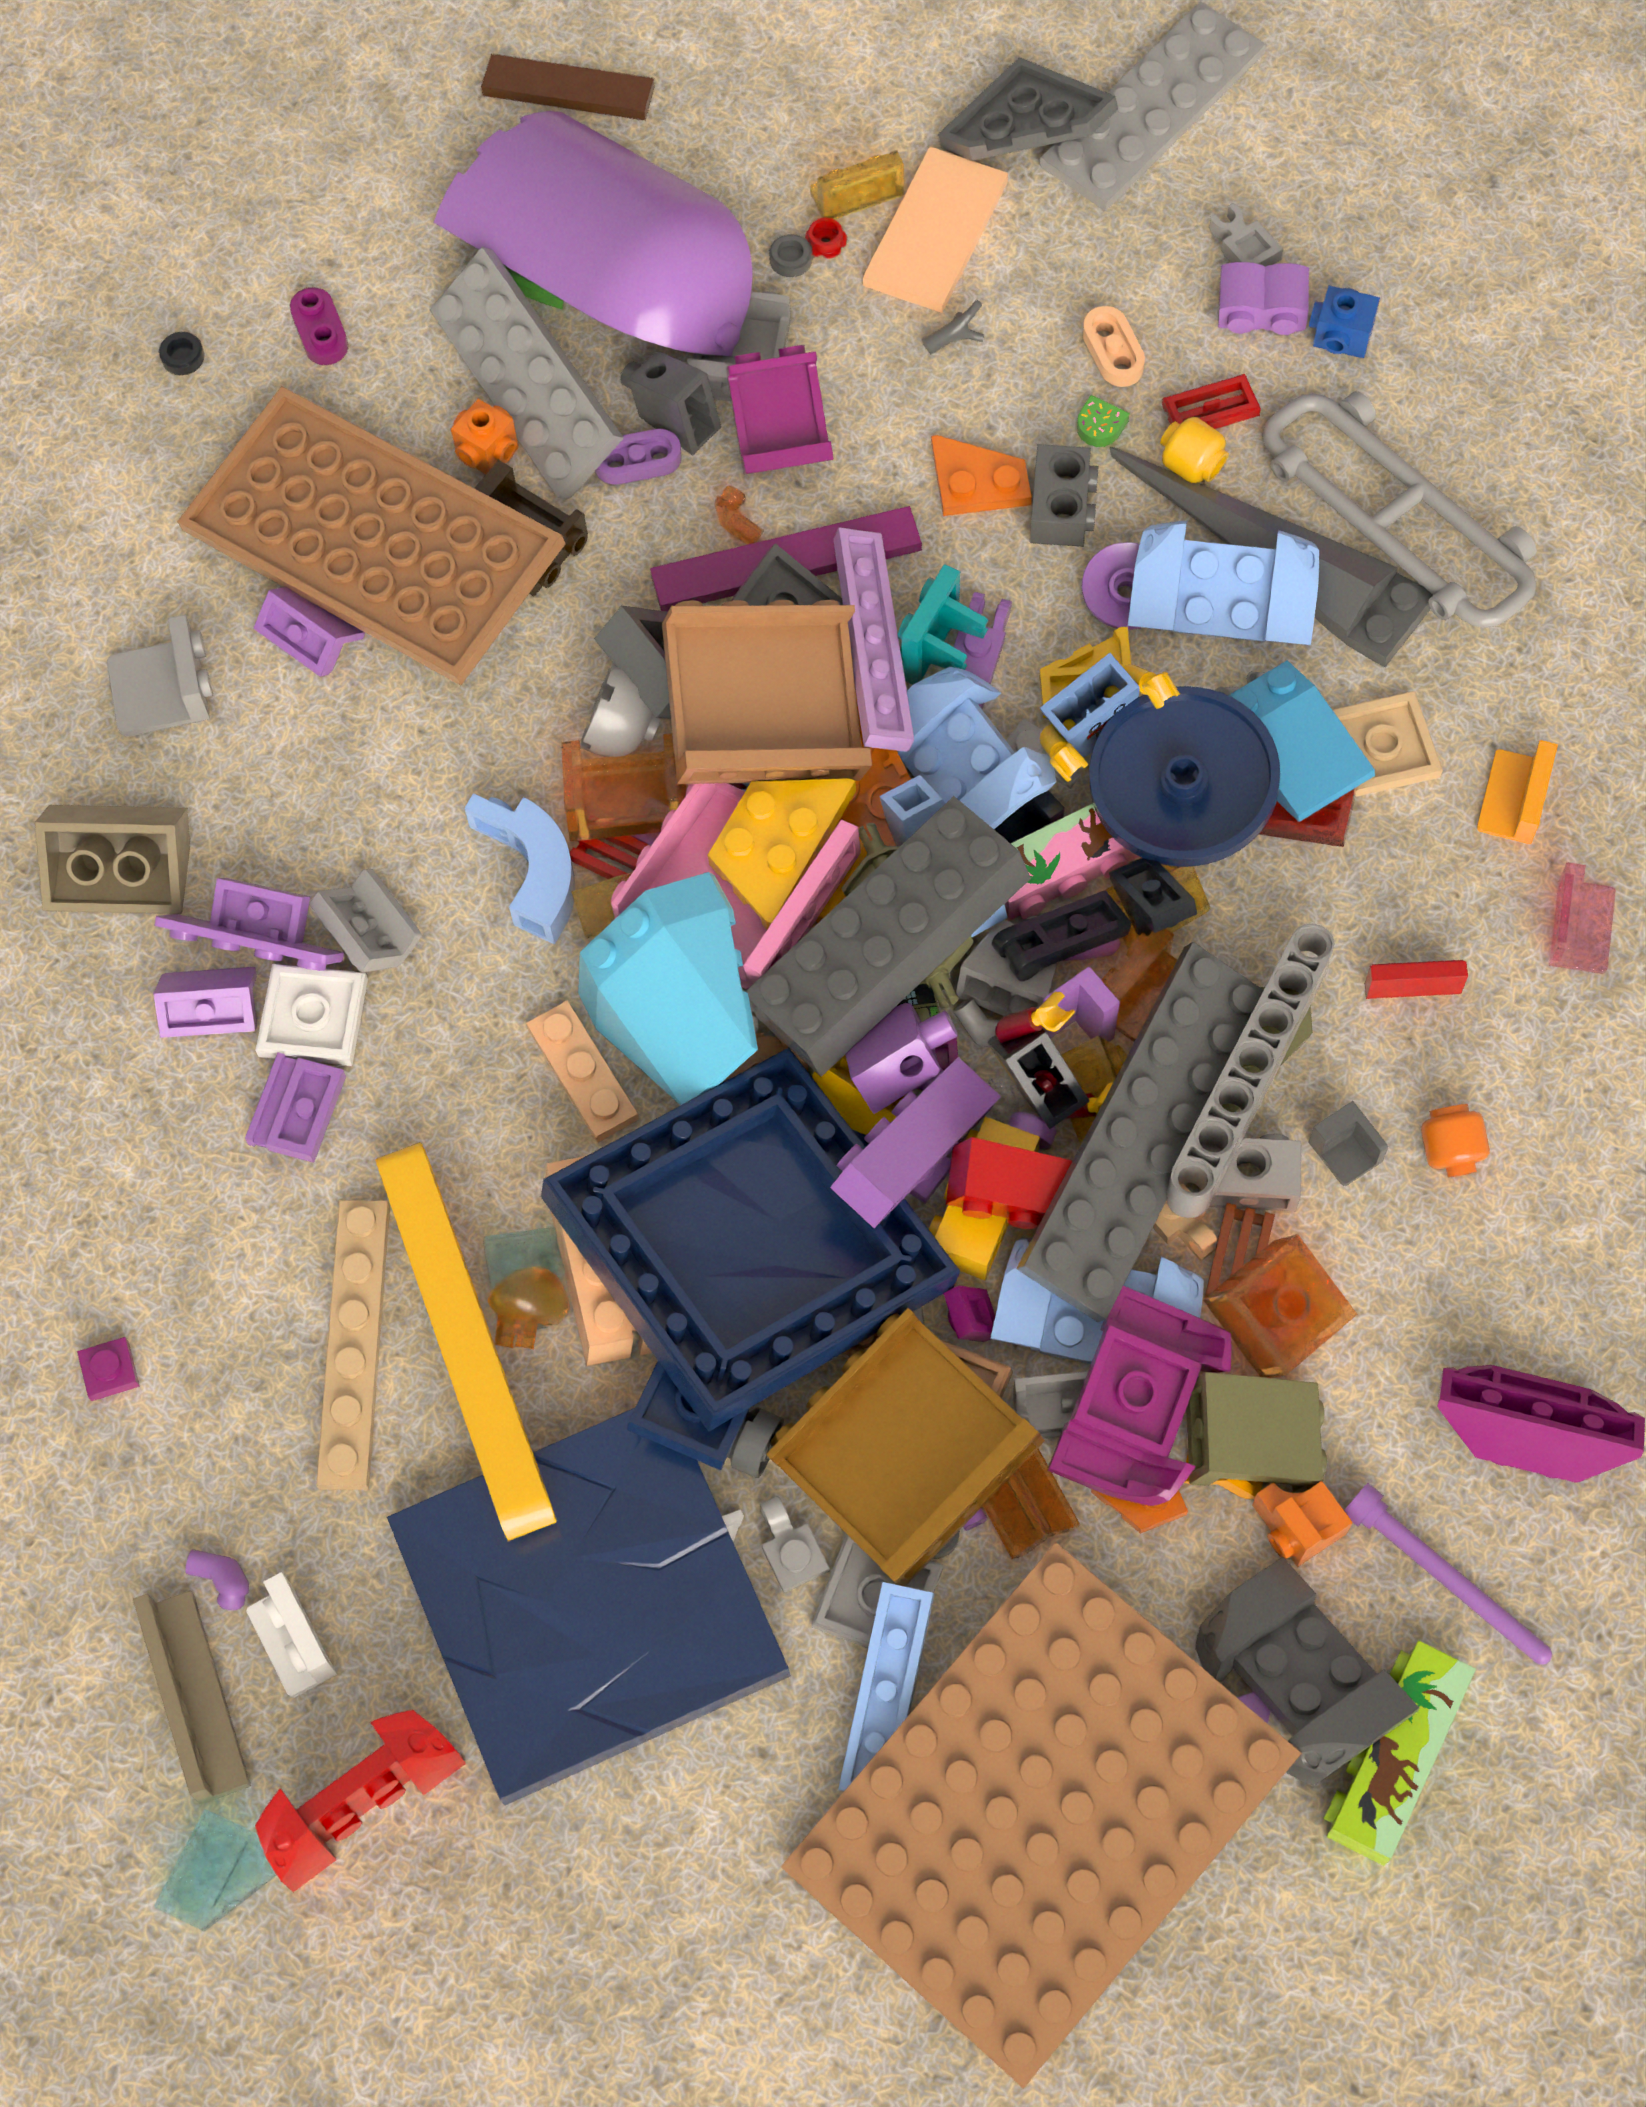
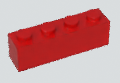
M971 1137L953 1147L946 1205L962 1208V1214L968 1217L986 1219L995 1215L1008 1218V1224L1013 1227L1023 1229L1037 1228L1073 1160Z

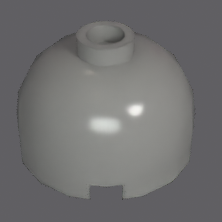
M614 663L609 668L592 709L593 712L589 721L591 723L589 728H585L579 748L609 758L624 757L634 752L643 739L652 741L661 718L655 717L640 698L638 688L622 669L615 666Z

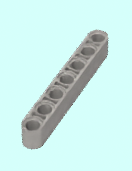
M1304 924L1298 927L1292 934L1177 1158L1167 1189V1204L1178 1216L1195 1218L1204 1214L1210 1206L1326 976L1335 943L1332 934L1325 927L1317 924ZM1301 951L1313 952L1318 957H1308L1301 953ZM1281 989H1293L1296 992H1298L1299 995H1289L1283 992ZM1262 1027H1274L1277 1030H1279L1280 1033H1267L1262 1029ZM1253 1065L1259 1068L1261 1072H1248L1242 1066ZM1227 1103L1234 1104L1242 1111L1230 1112L1221 1105ZM1201 1144H1216L1221 1148V1151H1207L1202 1148ZM1188 1182L1194 1183L1202 1191L1196 1193L1187 1192L1180 1185Z

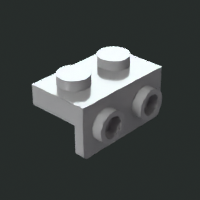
M373 869L362 870L351 887L317 891L309 903L321 919L323 926L333 935L347 954L349 961L357 967L360 973L400 966L422 936L420 930Z

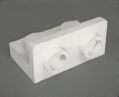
M281 1572L263 1582L269 1596L249 1606L247 1614L286 1693L291 1698H295L332 1678L337 1673L293 1586Z

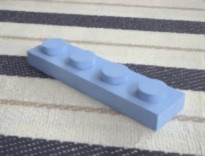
M882 1582L838 1790L845 1791L910 1714L935 1595L932 1592Z

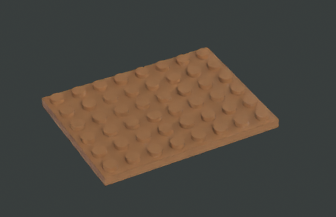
M1055 1542L787 1858L781 1868L1024 2089L1302 1753Z

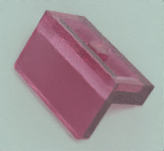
M1566 862L1558 881L1549 966L1604 974L1608 969L1616 890L1611 886L1585 883L1586 865Z

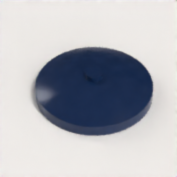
M1179 686L1176 688L1180 695L1172 696L1163 701V707L1156 709L1148 695H1142L1118 711L1107 722L1099 734L1092 751L1089 780L1095 811L1107 832L1119 844L1144 859L1155 860L1160 864L1168 866L1191 867L1217 862L1235 854L1248 845L1262 831L1271 817L1277 802L1280 783V761L1277 748L1268 729L1257 715L1244 704L1215 690Z

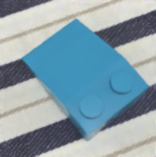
M1288 660L1228 695L1253 711L1272 736L1280 761V783L1277 801L1298 822L1375 776V769L1319 690Z

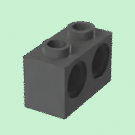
M1037 444L1030 543L1084 547L1085 531H1094L1096 504H1087L1088 492H1097L1098 466L1090 465L1091 447ZM1060 476H1070L1072 479H1063ZM1058 514H1067V515H1069L1070 517L1062 518V517H1058V516H1056V515H1058Z

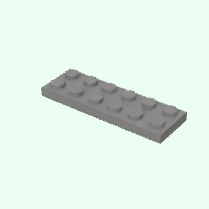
M1200 1L1107 92L1116 96L1118 110L1091 136L1055 143L1040 157V167L1104 211H1107L1265 54L1266 44Z
M481 247L431 307L430 311L493 404L502 407L512 416L517 439L557 498L567 500L576 493L624 437L495 252Z

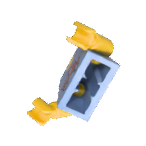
M1109 653L1040 707L1042 713L1052 723L1046 726L1040 733V744L1051 758L1049 763L1066 782L1072 780L1070 776L1081 766L1085 768L1088 765V762L1083 757L1092 753L1096 740L1107 722L1118 711L1138 698L1140 693L1148 695L1156 709L1163 707V701L1180 695L1166 671L1156 675L1151 671L1132 664L1122 667L1114 656Z

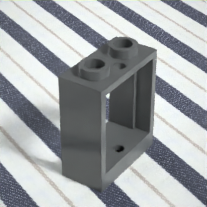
M621 605L594 639L614 665L622 669L638 688L640 698L655 717L671 719L662 622L668 612Z

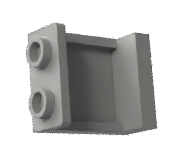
M752 291L749 307L740 330V338L734 347L732 356L694 353L693 358H688L687 364L707 373L714 400L731 402L726 367L735 365L734 356L760 352L761 359L766 360L778 358V349L786 348L791 323L790 298L771 291Z

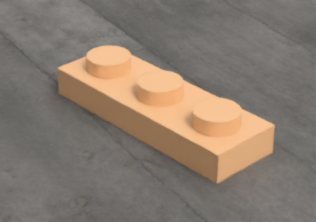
M568 1000L526 1023L528 1031L597 1143L639 1120L638 1113Z

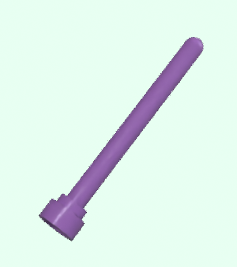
M1369 1483L1361 1489L1344 1510L1357 1527L1362 1523L1368 1529L1372 1526L1535 1663L1544 1665L1551 1660L1552 1651L1543 1641L1386 1511L1389 1506L1381 1500L1384 1496Z

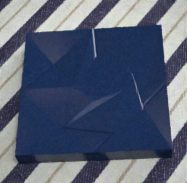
M789 1047L543 1179L541 1198L618 1306L624 1311L628 1320L708 1431L713 1430L827 1363L834 1357L877 1333L880 1326L893 1314L898 1313L901 1315L907 1308L913 1312L954 1288L960 1273L958 1267L905 1198L873 1228L830 1188L843 1172L836 1166L838 1162L855 1144H858L862 1149L865 1146Z
M635 1408L533 1452L557 1523L508 1541L499 1521L484 1475L387 1517L499 1800L504 1805L548 1787L791 1676L788 1665L698 1461L628 1431V1421Z

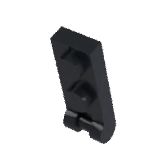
M1104 890L1009 926L995 935L992 940V946L1000 957H1007L1011 962L1009 965L1010 970L1019 981H1025L1036 975L1042 968L1127 936L1132 922L1108 892ZM1031 943L1034 946L1033 948L1028 950H1025L1023 947L1024 945Z

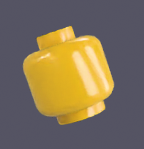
M1197 417L1188 418L1181 424L1176 421L1173 422L1160 440V444L1164 446L1162 463L1190 483H1200L1203 480L1211 482L1221 471L1229 456V453L1225 451V437Z

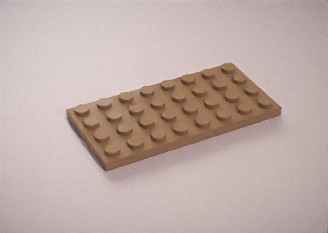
M283 386L276 392L177 521L184 532L277 584L289 588L306 600L460 686L565 545L561 534Z

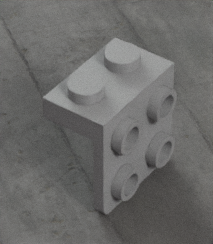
M186 614L168 618L172 642L113 654L107 659L116 723L121 735L128 737L210 719L207 697L213 696L209 673L207 669H201L200 658L206 657L205 645L201 631H192Z

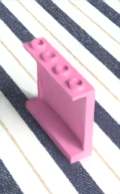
M728 783L689 784L686 797L677 810H671L667 814L661 827V833L652 846L647 845L641 851L636 868L627 881L620 882L616 887L611 899L614 917L617 918L645 890L707 872L714 874L734 910L736 924L731 926L734 947L741 951L743 966L738 967L741 987L748 989L808 933L861 853L858 827L844 820L839 822L774 921L766 930L762 926L761 918L748 903L744 905L733 893L732 885L728 881L722 880L709 865L708 861L709 851L745 791Z

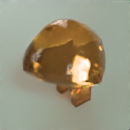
M542 1266L516 1269L494 1286L487 1299L489 1307L498 1315L494 1345L505 1348H513L514 1336L517 1333L515 1347L534 1350L537 1325L540 1324L546 1327L559 1325L568 1316L570 1311L569 1298L558 1276Z

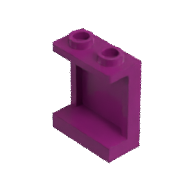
M805 345L778 349V358L766 360L761 359L760 352L734 356L735 365L726 367L744 475L834 459L831 441L829 442L816 366V351L806 353Z

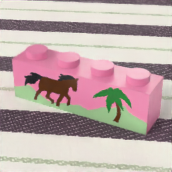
M1092 803L1011 843L1020 851L1031 879L1004 904L1008 917L1006 919L1010 921L1020 915L1023 919L1035 916L1046 907L1047 902L1061 895L1063 898H1071L1082 892L1086 888L1087 882L1101 875L1105 878H1110L1109 872L1129 864L1128 862L1139 856L1125 849L1107 832Z

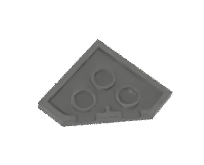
M1019 57L938 133L940 146L943 149L974 161L1091 136L1118 110L1116 96Z

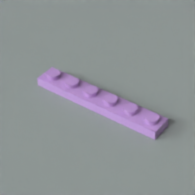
M839 527L833 541L843 605H855V613L848 621L863 744L864 747L909 752L914 742V734L882 533Z

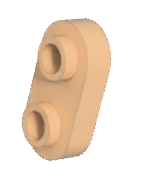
M1100 306L1089 311L1084 319L1083 339L1102 377L1111 385L1118 387H1127L1135 384L1143 375L1145 355L1125 315L1120 310L1110 306ZM1108 331L1111 334L1107 337L1100 336L1098 332ZM1123 364L1128 366L1129 368L1118 369L1115 366Z

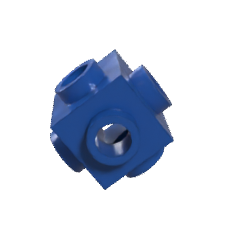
M1328 285L1324 302L1315 301L1309 322V327L1316 329L1313 347L1325 349L1333 354L1343 353L1365 358L1380 297L1360 293L1351 288H1339Z

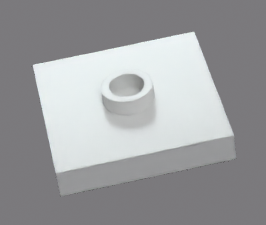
M272 964L255 1050L258 1057L275 1059L279 1052L285 1054L286 1057L296 1060L302 1058L317 1063L352 1066L368 982L366 973L333 969L318 971L299 966Z

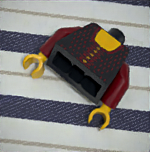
M1061 992L1052 993L1039 1008L1030 1007L1004 1016L996 1025L995 1035L987 1042L1018 1091L1049 1129L1064 1119L1093 1117L1098 1113L1113 1084L1108 1083L1098 1098H1095L1092 1093H1085L1043 1029L1044 1027L1049 1031L1056 1032L1075 1013V1010L1064 1011L1057 1005L1065 997Z

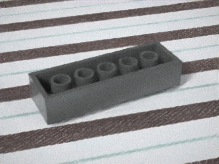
M953 796L745 991L749 995L750 1006L762 1023L822 1077L1031 879L1020 851Z

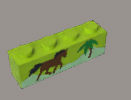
M1419 1640L1410 1654L1400 1650L1389 1675L1420 1709L1416 1714L1349 1761L1345 1772L1354 1777L1346 1794L1336 1790L1323 1819L1331 1822L1332 1825L1326 1837L1383 1866L1391 1860L1476 1668Z

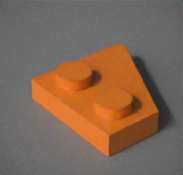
M939 435L931 436V447L943 516L1031 505L1032 496L1024 459Z

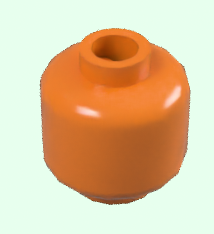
M1468 1104L1448 1106L1429 1111L1431 1118L1423 1122L1421 1126L1428 1165L1434 1169H1446L1448 1178L1476 1173L1475 1163L1485 1160L1490 1153L1482 1114L1477 1111H1469Z

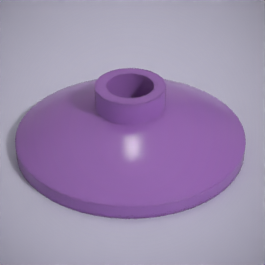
M1122 542L1103 548L1092 557L1083 574L1082 595L1087 608L1096 619L1112 628L1118 629L1128 626L1131 597L1124 598L1120 596L1118 589L1123 586L1131 588L1133 586L1136 558L1140 545L1138 543ZM1128 626V630H1134V629L1142 628V627Z

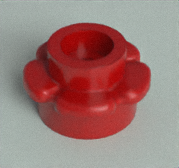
M824 217L815 220L805 235V239L811 245L812 255L815 257L835 258L841 254V248L847 244V235L843 231L841 224L832 218ZM823 239L830 240L829 242H822Z

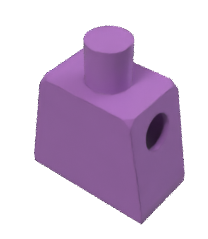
M903 1003L898 1005L845 1054L851 1079L873 1114L884 1109L939 1073L940 1066L935 1048L958 1037L957 1030L945 1010L922 1022L912 1004Z

